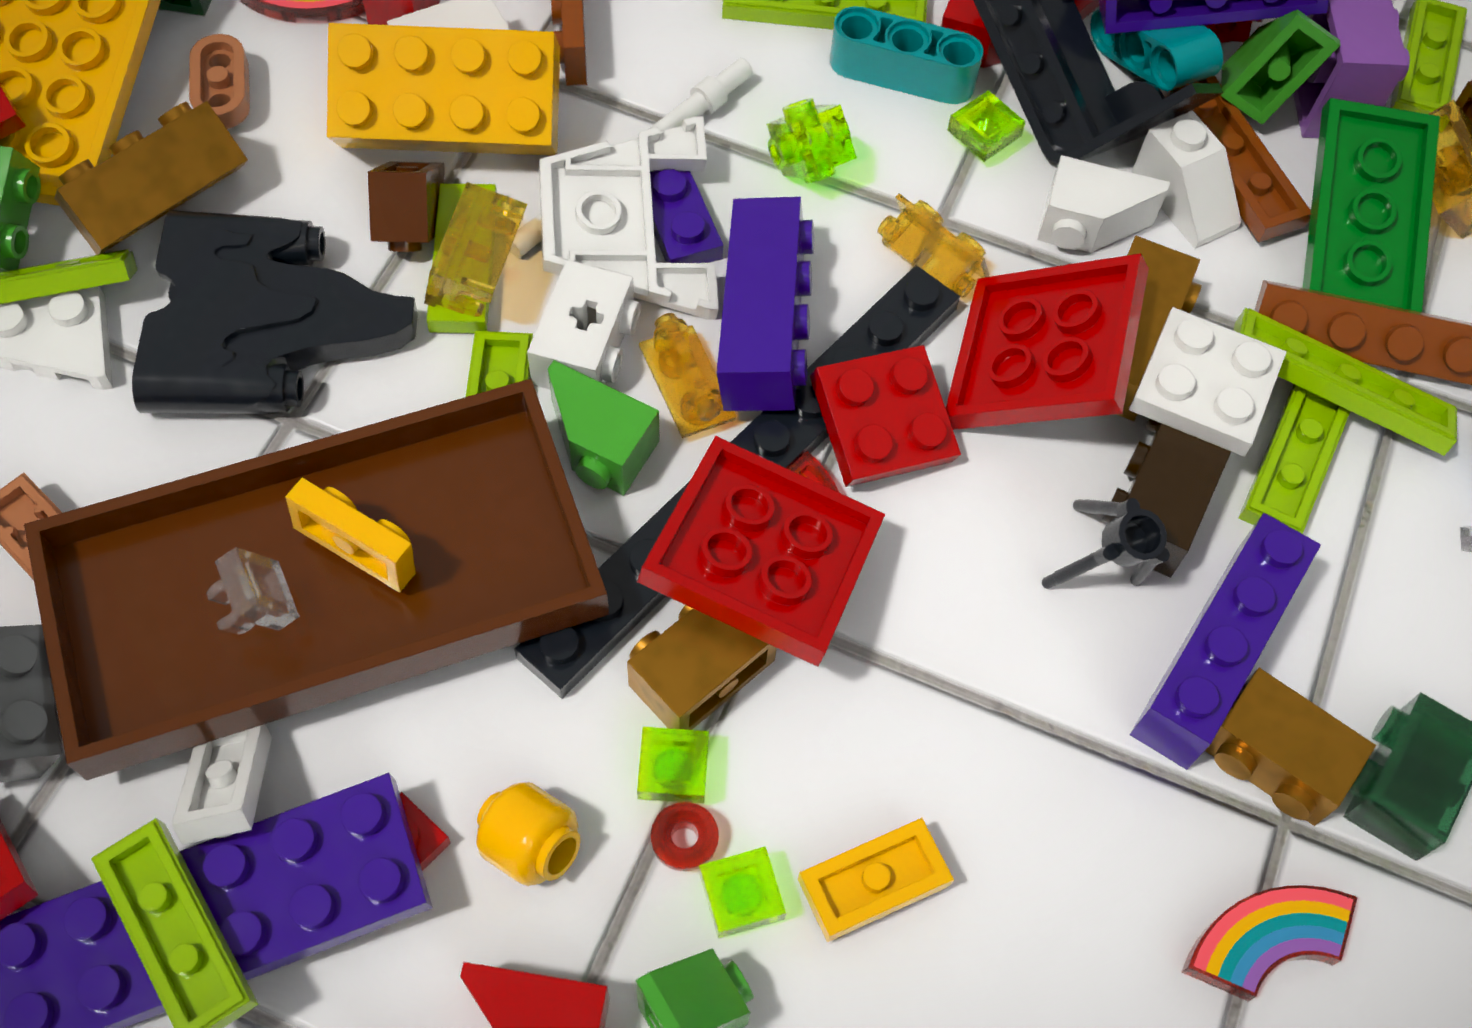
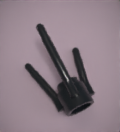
M1130 498L1123 502L1090 499L1075 500L1073 508L1076 511L1117 516V518L1107 523L1104 528L1101 549L1044 577L1042 586L1046 589L1052 588L1109 561L1124 567L1138 565L1130 578L1131 584L1138 586L1158 564L1166 562L1170 558V553L1165 548L1167 541L1165 525L1153 512L1140 509V504L1135 498Z

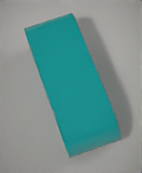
M853 6L838 12L834 19L829 63L838 75L848 79L946 104H960L969 100L974 93L983 58V47L978 39L965 32L865 7Z
M1095 10L1091 16L1090 31L1096 48L1106 57L1154 84L1161 90L1171 91L1217 75L1222 69L1223 50L1216 34L1203 25L1105 34L1100 10Z

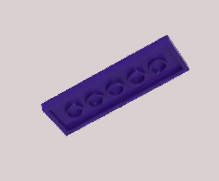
M390 773L253 823L252 830L236 833L225 838H213L180 851L246 981L433 908L397 783ZM102 881L0 920V1028H126L166 1012Z

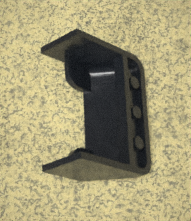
M974 0L975 6L1038 145L1045 157L1054 163H1059L1061 155L1085 160L1145 136L1149 129L1188 113L1223 94L1219 83H1191L1166 98L1157 86L1149 82H1132L1115 91L1074 0Z

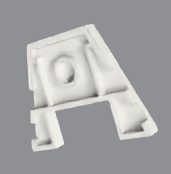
M704 116L683 119L682 126L661 132L658 127L639 132L638 138L618 144L609 145L608 141L540 159L539 185L543 271L560 275L565 261L568 259L633 276L634 298L704 319H716L719 304L715 263L656 262L650 170L704 171L707 161Z

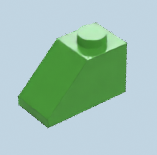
M1298 9L1258 27L1222 66L1221 88L1223 94H1221V97L1263 125L1340 46V40Z
M553 360L548 367L551 399L572 470L589 486L596 489H605L607 487L624 496L660 441L659 410Z
M713 948L650 971L635 980L638 1008L650 1028H744L748 1025L751 1012L746 1003L754 999L751 988L735 962L731 960L722 965Z

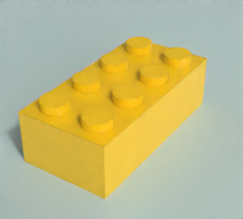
M328 23L327 138L342 148L558 154L560 45L556 35L550 31Z

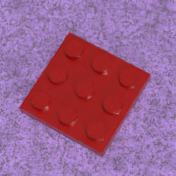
M1142 254L978 278L946 404V411L952 429L1123 414L1149 271Z
M715 436L645 560L637 583L819 667L876 538L885 513Z

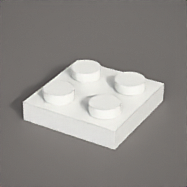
M1172 307L1129 410L1245 457L1253 445L1287 351Z

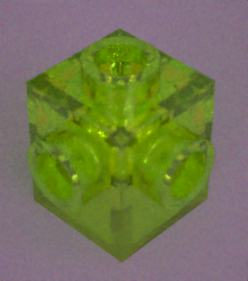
M813 98L803 99L783 107L784 117L766 124L771 137L768 140L769 154L774 165L782 171L783 176L803 177L805 183L817 182L836 173L834 167L857 158L841 104L815 105Z

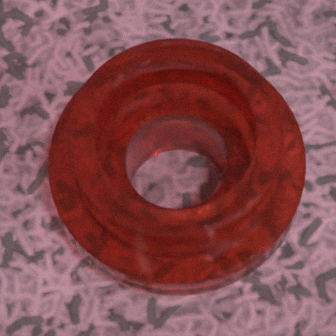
M678 802L669 805L657 815L651 828V845L656 857L665 866L673 870L692 871L704 866L713 857L718 846L719 831L714 817L707 809L695 803ZM683 828L692 830L697 835V842L690 848L676 846L672 841V836L677 830Z

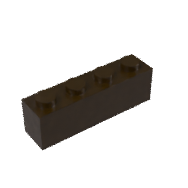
M1149 418L1145 429L1155 434L1150 445L1141 441L1138 442L1123 473L1134 478L1128 492L1117 487L1111 502H1123L1130 498H1135L1140 504V509L1149 510L1161 519L1167 532L1165 548L1169 551L1170 558L1168 561L1158 564L1153 570L1171 578L1191 547L1231 451ZM1104 515L1102 521L1109 523L1114 518H1117V516Z

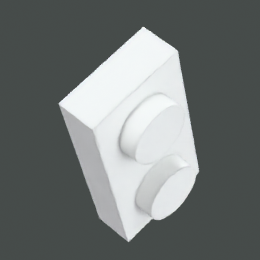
M266 724L193 747L171 824L182 845L212 838H225L236 833L252 830L272 740Z

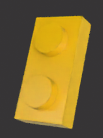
M301 478L285 496L295 530L399 593L416 574L412 543L407 534L388 520L380 519L376 522L357 511L354 503L339 490L332 487H326L322 490L306 479Z
M920 818L799 872L797 880L828 943L950 887L954 878L923 818Z

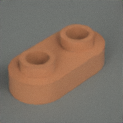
M213 34L200 39L190 51L189 100L193 109L208 101L226 129L239 125L249 113V63L243 45L238 39L226 34Z

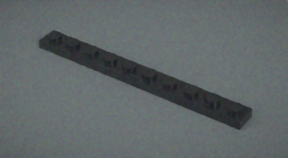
M915 265L808 367L807 385L796 386L795 410L762 411L731 443L793 471L829 436L810 379V375L816 367L920 346L957 309L960 296L922 268ZM689 482L598 568L607 592L609 615L519 643L514 648L516 659L561 699L666 597L637 583L645 560Z

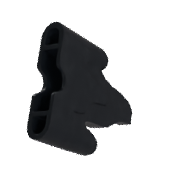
M170 210L164 221L155 264L158 275L170 282L168 292L170 303L162 309L149 313L144 318L132 375V393L135 407L140 413L268 414L289 412L291 406L300 407L303 402L304 379L302 372L299 370L310 365L333 360L374 356L397 350L415 339L418 320L415 298L373 291L345 273L328 268L310 267L313 261L324 260L326 249L324 228L322 226H313L312 221L291 220L282 217Z

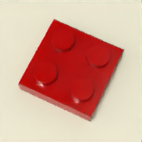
M924 345L816 367L811 373L810 379L845 487L950 463L961 455Z

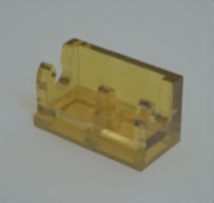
M466 182L431 267L424 303L436 307L437 304L469 316H481L485 305L476 300L491 303L519 226L525 215L527 204ZM462 295L470 296L474 300L467 299Z

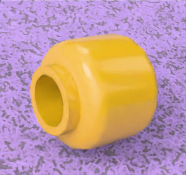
M531 782L515 783L502 792L492 794L479 810L476 843L480 856L522 885L531 886L541 884L546 880L553 881L558 879L570 868L578 854L581 838L580 834L577 833L578 822L575 811Z

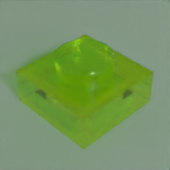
M987 90L950 115L947 130L985 162L1020 138L1026 121Z
M643 727L637 799L704 804L709 731Z
M766 846L699 865L700 878L718 939L785 919L786 910Z

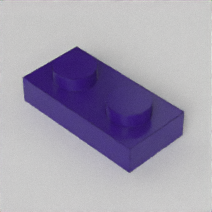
M673 169L650 171L654 236L666 263H710L723 259L724 245L691 172Z

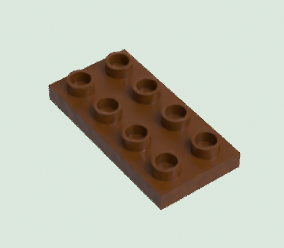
M531 378L24 524L66 762L69 767L86 781L609 615L607 592ZM301 478L306 479L322 490L326 487L339 490L354 503L357 511L376 522L380 519L388 520L407 534L412 543L416 574L400 593L293 528L285 496Z

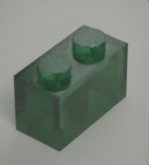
M1422 692L1401 709L1393 705L1390 706L1378 721L1371 738L1379 742V745L1372 759L1369 758L1350 788L1349 793L1354 796L1343 818L1415 861L1446 843L1472 786V721Z

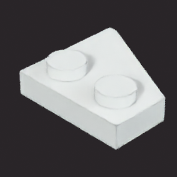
M100 286L0 304V368L12 371L26 369L33 371L37 376L60 380L63 374L87 379L93 388L101 390L112 389L113 381L106 297Z

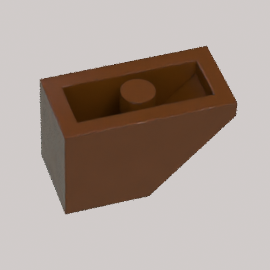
M389 161L368 171L371 241L388 242L389 251L416 252L422 250V243H429L435 238L440 183H444V163Z

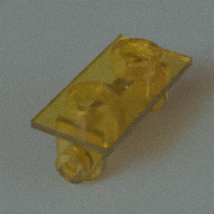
M900 193L895 197L901 213L897 218H894L892 215L887 216L880 224L877 232L883 237V245L890 248L911 266H914L926 251L929 252L932 256L921 268L957 293L961 298H965L976 284V280L972 278L974 273L982 278L990 277L985 258H983L986 251L975 239L964 232H960L956 237L941 225L944 222L943 218L926 202L919 199L913 204Z
M674 313L660 316L655 321L656 329L653 338L639 342V348L681 438L683 439L737 420L734 411H723L717 375L693 326H687L686 322L683 319L677 318Z

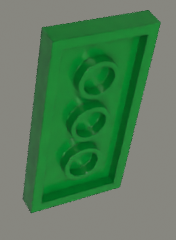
M1330 98L1322 107L1302 288L1422 312L1440 116Z

